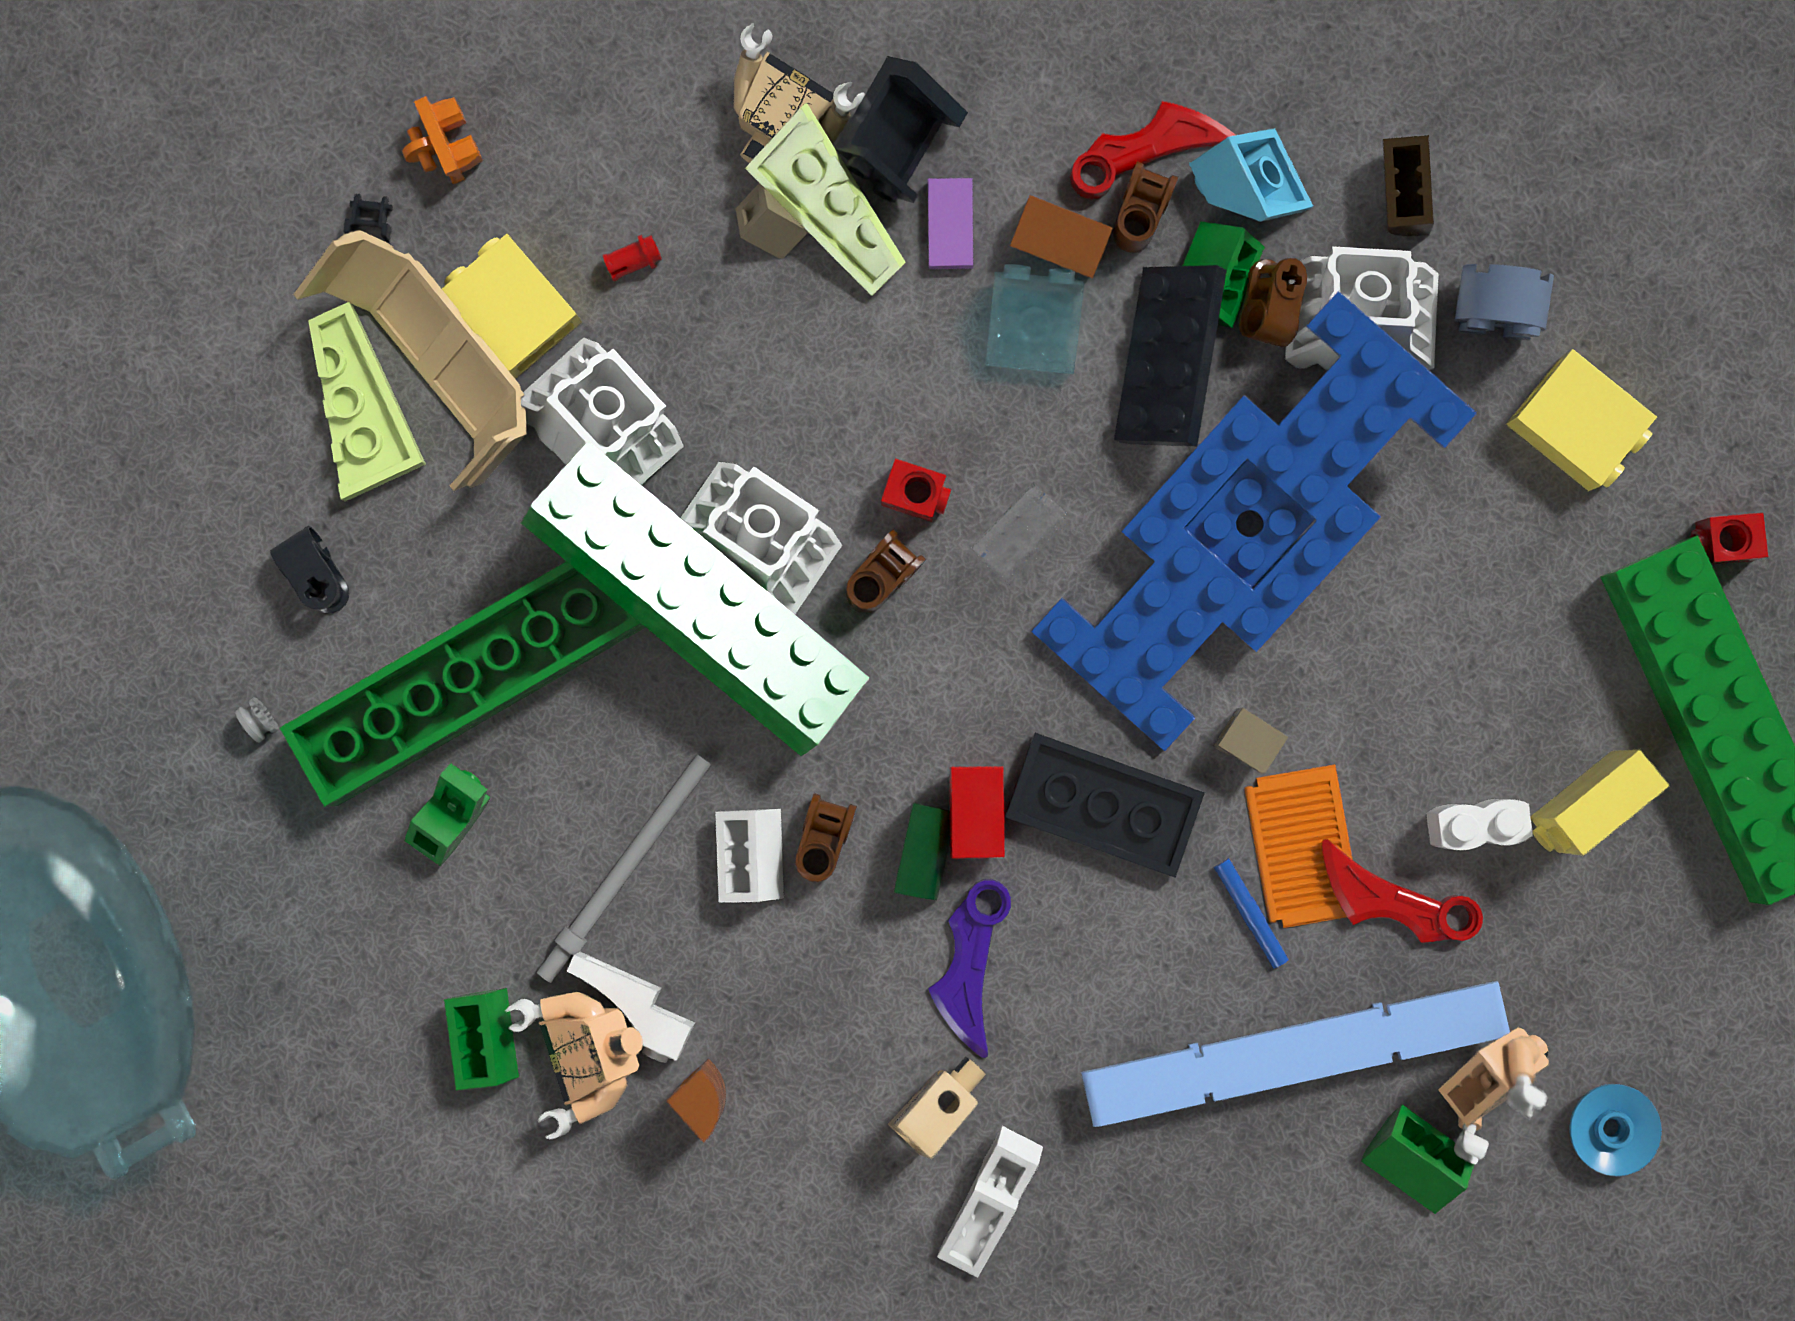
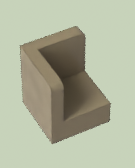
M760 183L735 208L740 238L779 259L784 258L809 233Z
M1242 707L1235 710L1213 747L1227 756L1232 755L1259 773H1266L1288 739V736Z

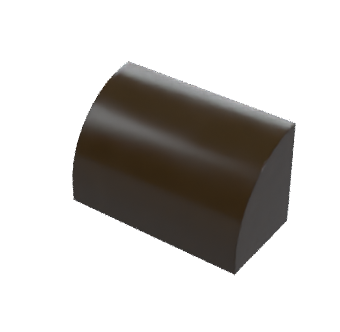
M1429 135L1383 139L1387 231L1397 236L1430 235L1434 225Z

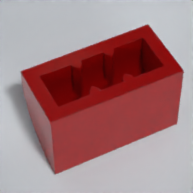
M1003 766L949 767L951 858L1005 857Z

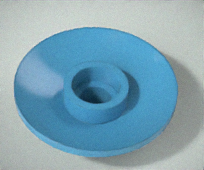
M1606 1084L1590 1090L1578 1101L1570 1118L1569 1132L1576 1154L1587 1166L1605 1175L1625 1176L1641 1170L1653 1159L1660 1145L1662 1127L1655 1106L1643 1093L1622 1084ZM1614 1119L1618 1124V1130L1614 1135L1607 1136L1604 1133V1124L1606 1121Z

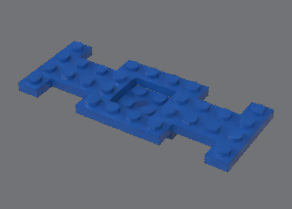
M1339 291L1306 327L1340 357L1282 422L1277 425L1246 396H1243L1121 531L1155 562L1095 627L1064 598H1061L1031 631L1164 751L1190 725L1195 716L1168 693L1163 686L1222 622L1257 652L1370 530L1381 516L1347 486L1410 418L1442 448H1445L1477 414ZM1247 510L1258 512L1263 519L1261 531L1250 537L1242 535L1236 527L1238 516Z

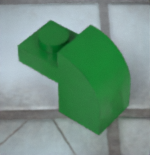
M450 763L440 774L433 796L410 821L404 841L441 867L459 846L486 808L491 798L486 794L488 789L482 786L480 780L474 774L465 770L461 771Z

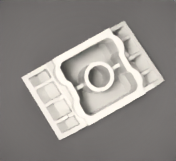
M1333 246L1329 257L1310 256L1300 260L1307 271V285L1304 290L1299 315V329L1294 340L1286 346L1285 360L1296 368H1307L1318 363L1324 369L1329 370L1339 359L1340 356L1306 327L1339 291L1428 370L1434 368L1438 273L1425 262H1414L1411 259V251ZM1289 280V284L1295 282V280Z
M582 338L523 392L525 395L521 399V408L524 407L526 411V424L535 428L540 440L551 451L553 450L566 466L584 445L590 442L638 484L642 485L684 447L676 427L663 414L666 405L614 349L607 353L599 343Z
M718 462L680 518L794 615L842 546L832 529L816 518L819 512L818 509L757 468L753 467L748 473L737 464Z

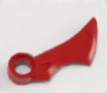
M1162 101L1155 117L1143 129L1127 135L1102 133L1088 151L1080 155L1074 162L1070 174L1071 186L1083 198H1101L1112 187L1115 176L1135 168L1137 161L1146 164L1176 152L1214 147L1227 137L1236 135L1222 124L1200 112ZM1087 165L1100 167L1105 175L1104 182L1099 186L1087 185L1081 179L1080 172L1082 168Z
M1322 840L1323 860L1330 885L1342 910L1352 925L1370 918H1391L1407 926L1421 943L1447 939L1464 941L1477 935L1483 923L1482 910L1471 898L1452 895L1438 901L1401 887L1366 870L1348 857L1330 840ZM1455 905L1465 907L1469 915L1466 927L1458 931L1451 929L1446 919L1449 909Z

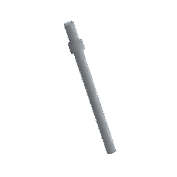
M698 754L695 756L570 927L565 926L555 939L556 947L537 971L539 976L551 983L571 955L580 952L587 942L584 937L711 766L709 762Z

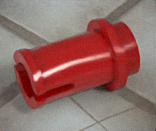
M641 234L637 236L639 241L609 254L602 255L614 282L650 265L653 269L656 267L655 263L662 260L652 235L644 238Z

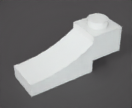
M582 952L574 954L567 972L598 989L625 1014L642 1037V1046H644L642 1053L663 1063H667L669 1058L677 1061L681 1056L695 1022L654 1005L660 993V987Z
M1002 1126L939 1249L938 1258L978 1278L1016 1212L1018 1201L1039 1165L1043 1146Z

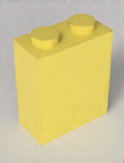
M506 234L501 239L496 237L485 243L478 252L479 257L467 268L461 266L451 272L445 279L444 284L446 286L442 290L458 308L462 319L474 333L481 336L516 379L581 324L582 321L517 244Z
M1572 349L1559 358L1506 425L1585 489L1591 491L1602 485L1606 488L1609 487L1620 476L1625 468L1620 462L1629 451L1635 454L1650 439L1652 432L1648 428L1657 416Z
M1641 750L1611 751L1530 817L1531 821L1536 825L1532 833L1538 842L1549 852L1555 849L1557 853L1585 855L1669 787V785Z

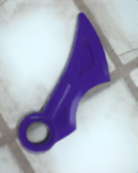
M983 879L976 882L969 889L966 899L948 920L955 940L953 961L945 975L928 988L935 1005L950 1028L970 1049L982 1058L988 1057L983 1021L982 993L993 925L1001 922L1008 915L1011 908V897L1007 888L1001 882L994 879ZM985 889L995 890L1002 899L1000 909L993 914L981 913L975 904L977 895Z

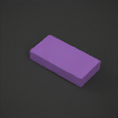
M972 178L928 179L929 269H973Z

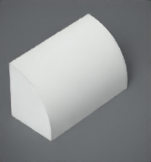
M781 809L716 812L719 902H762L784 898Z

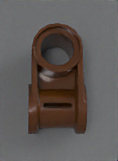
M1137 161L1123 196L1124 203L1114 226V241L1119 248L1125 252L1136 253L1149 245L1160 218L1164 215L1178 180L1177 176L1171 175L1167 178L1144 169L1143 163ZM1132 220L1138 221L1144 226L1146 233L1140 236L1131 235L1125 229L1124 223Z
M1285 258L1276 263L1270 259H1261L1252 265L1248 273L1244 305L1239 317V329L1244 337L1279 347L1288 346L1294 340L1299 329V315L1304 290L1307 285V271L1301 261L1296 258ZM1268 274L1270 277L1260 278V275ZM1283 280H1295V282L1293 284H1287Z
M894 529L877 544L868 555L866 561L848 580L846 589L847 601L854 610L860 613L867 614L879 609L926 561L925 557L922 555L916 556L897 539L898 533ZM865 580L873 582L879 590L878 597L868 603L858 600L853 591L856 584Z
M813 794L803 825V836L795 862L797 871L803 878L813 882H820L828 879L833 874L842 846L846 844L856 812V805L840 806L821 800L820 794ZM821 814L826 815L835 819H839L840 822H832L820 818L819 816ZM812 849H821L829 857V866L822 874L812 875L804 867V857Z

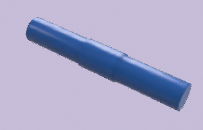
M1228 858L1214 866L1218 876L1236 904L1237 910L1249 930L1253 933L1272 967L1277 968L1289 960L1230 859Z

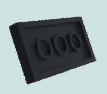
M1218 265L1143 267L1114 435L1115 441L1137 445L1198 446L1226 269Z
M1034 733L1005 817L1176 878L1205 792Z

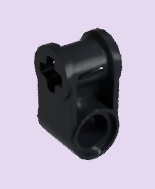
M307 526L271 549L270 554L305 606L324 613H335L347 604L349 588L332 561L328 548L322 549L319 542H322L321 537L311 526ZM322 583L330 585L325 590L327 596L325 600L317 598L322 593L319 586Z

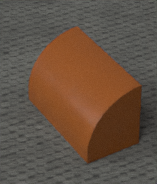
M1029 195L1010 246L1093 278L1113 228Z
M709 1058L675 1088L667 1099L669 1105L703 1142L712 1134L723 1113L726 1102L724 1080L719 1070Z

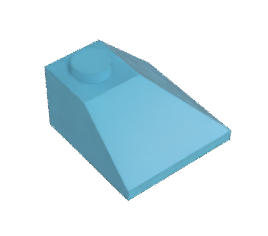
M1275 129L1227 137L1189 163L1195 175V183L1198 190L1205 196L1209 204L1262 222L1304 212L1313 207Z

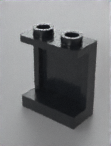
M887 56L834 148L848 160L845 165L847 169L863 179H869L875 184L872 190L878 196L891 203H895L897 199L914 203L918 194L907 183L940 126L946 124L960 128L968 112L917 62Z

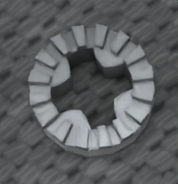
M253 697L249 700L250 706L248 708L239 707L235 710V714L244 730L256 742L260 743L265 740L264 734L266 732L274 733L279 727L272 716L267 717L270 715V712L264 713L267 708L263 706V703Z

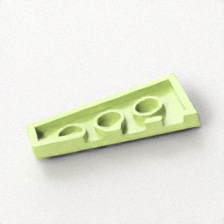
M805 103L745 169L873 296L903 266L905 260L810 107Z
M347 302L308 320L318 376L322 382L325 399L323 404L330 426L333 443L331 448L340 481L338 487L341 500L346 502L426 465L354 306Z

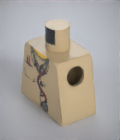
M965 1057L950 1075L946 1071H936L888 1125L919 1155L932 1158L978 1104V1101L969 1093L986 1074L968 1057ZM949 1091L956 1099L943 1112L939 1108L938 1098L943 1092Z

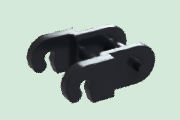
M356 193L354 200H350L352 216L351 219H345L344 234L354 232V229L360 226L378 227L381 229V237L384 242L390 244L392 227L386 222L388 211L393 210V205H389V198L383 196L381 202L364 201L361 194ZM361 210L379 211L378 221L360 219Z

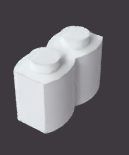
M1492 799L1480 802L1475 806L1448 804L1436 807L1426 813L1430 845L1438 848L1469 850L1479 847L1484 843L1513 845L1526 841L1533 836L1529 804L1519 800Z

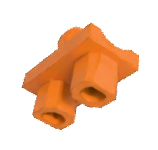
M426 96L414 101L429 136L424 137L419 126L410 128L407 133L411 143L402 150L405 160L413 163L420 161L424 172H430L437 168L432 157L437 154L446 176L450 177L453 185L465 180L462 172L473 168L482 162L483 159L471 135L451 144L448 141L446 132L466 124L458 102L453 97L431 104Z

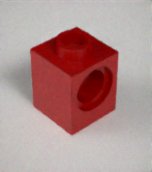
M895 458L881 499V506L932 522L935 512L944 514L952 489L944 487L946 481L945 474ZM916 481L925 483L931 491L930 497L923 503L911 502L905 495V489L910 483Z
M1764 513L1709 517L1695 522L1696 529L1692 530L1690 538L1699 537L1711 565L1750 562L1768 557ZM1722 529L1729 532L1732 536L1733 546L1730 551L1724 549L1720 543L1719 536Z

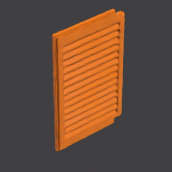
M1335 764L1256 778L1257 787L1247 786L1244 790L1268 922L1275 923L1277 920H1282L1283 928L1347 917L1330 885L1321 847L1322 840L1328 839L1352 859Z

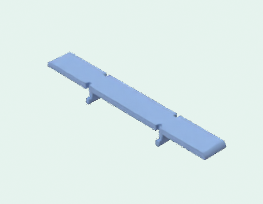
M1493 981L1387 1005L1388 1013L1384 1012L1381 1002L1374 1003L1371 1009L1202 1045V1054L1199 1051L1198 1043L1188 1044V1049L1081 1072L1093 1127L1205 1104V1097H1210L1209 1093L1212 1094L1214 1101L1391 1063L1393 1062V1052L1398 1053L1400 1060L1500 1039L1510 1033L1499 982Z

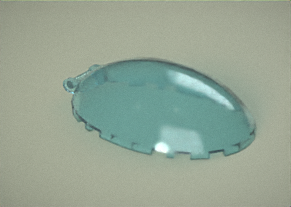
M18 786L0 787V1121L8 1127L5 1133L34 1151L43 1149L69 1159H74L93 1150L106 1176L112 1180H117L128 1173L131 1165L176 1140L184 1143L195 1135L196 1128L183 1102L192 1065L195 1034L194 1009L185 963L171 923L153 886L127 848L106 826L76 804L44 790ZM161 1114L166 1124L165 1126L126 1148H121L117 1137Z

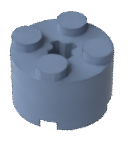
M1477 264L1462 266L1454 319L1460 323L1459 332L1485 335L1486 331H1494L1495 328L1504 329V338L1530 340V337H1539L1540 331L1546 330L1554 281L1553 274L1549 273L1541 277L1540 270L1489 264L1488 273L1476 272Z

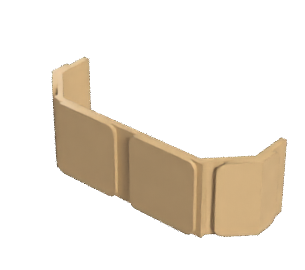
M361 230L347 233L338 240L332 241L293 295L298 300L326 292L369 311L474 439V458L450 485L451 489L455 491L467 485L472 488L484 483L526 435V411L524 407L521 408V399L525 394L521 391L519 383L481 336L474 333L462 319L458 308L422 264L415 261L409 253L403 254L394 250L393 246Z

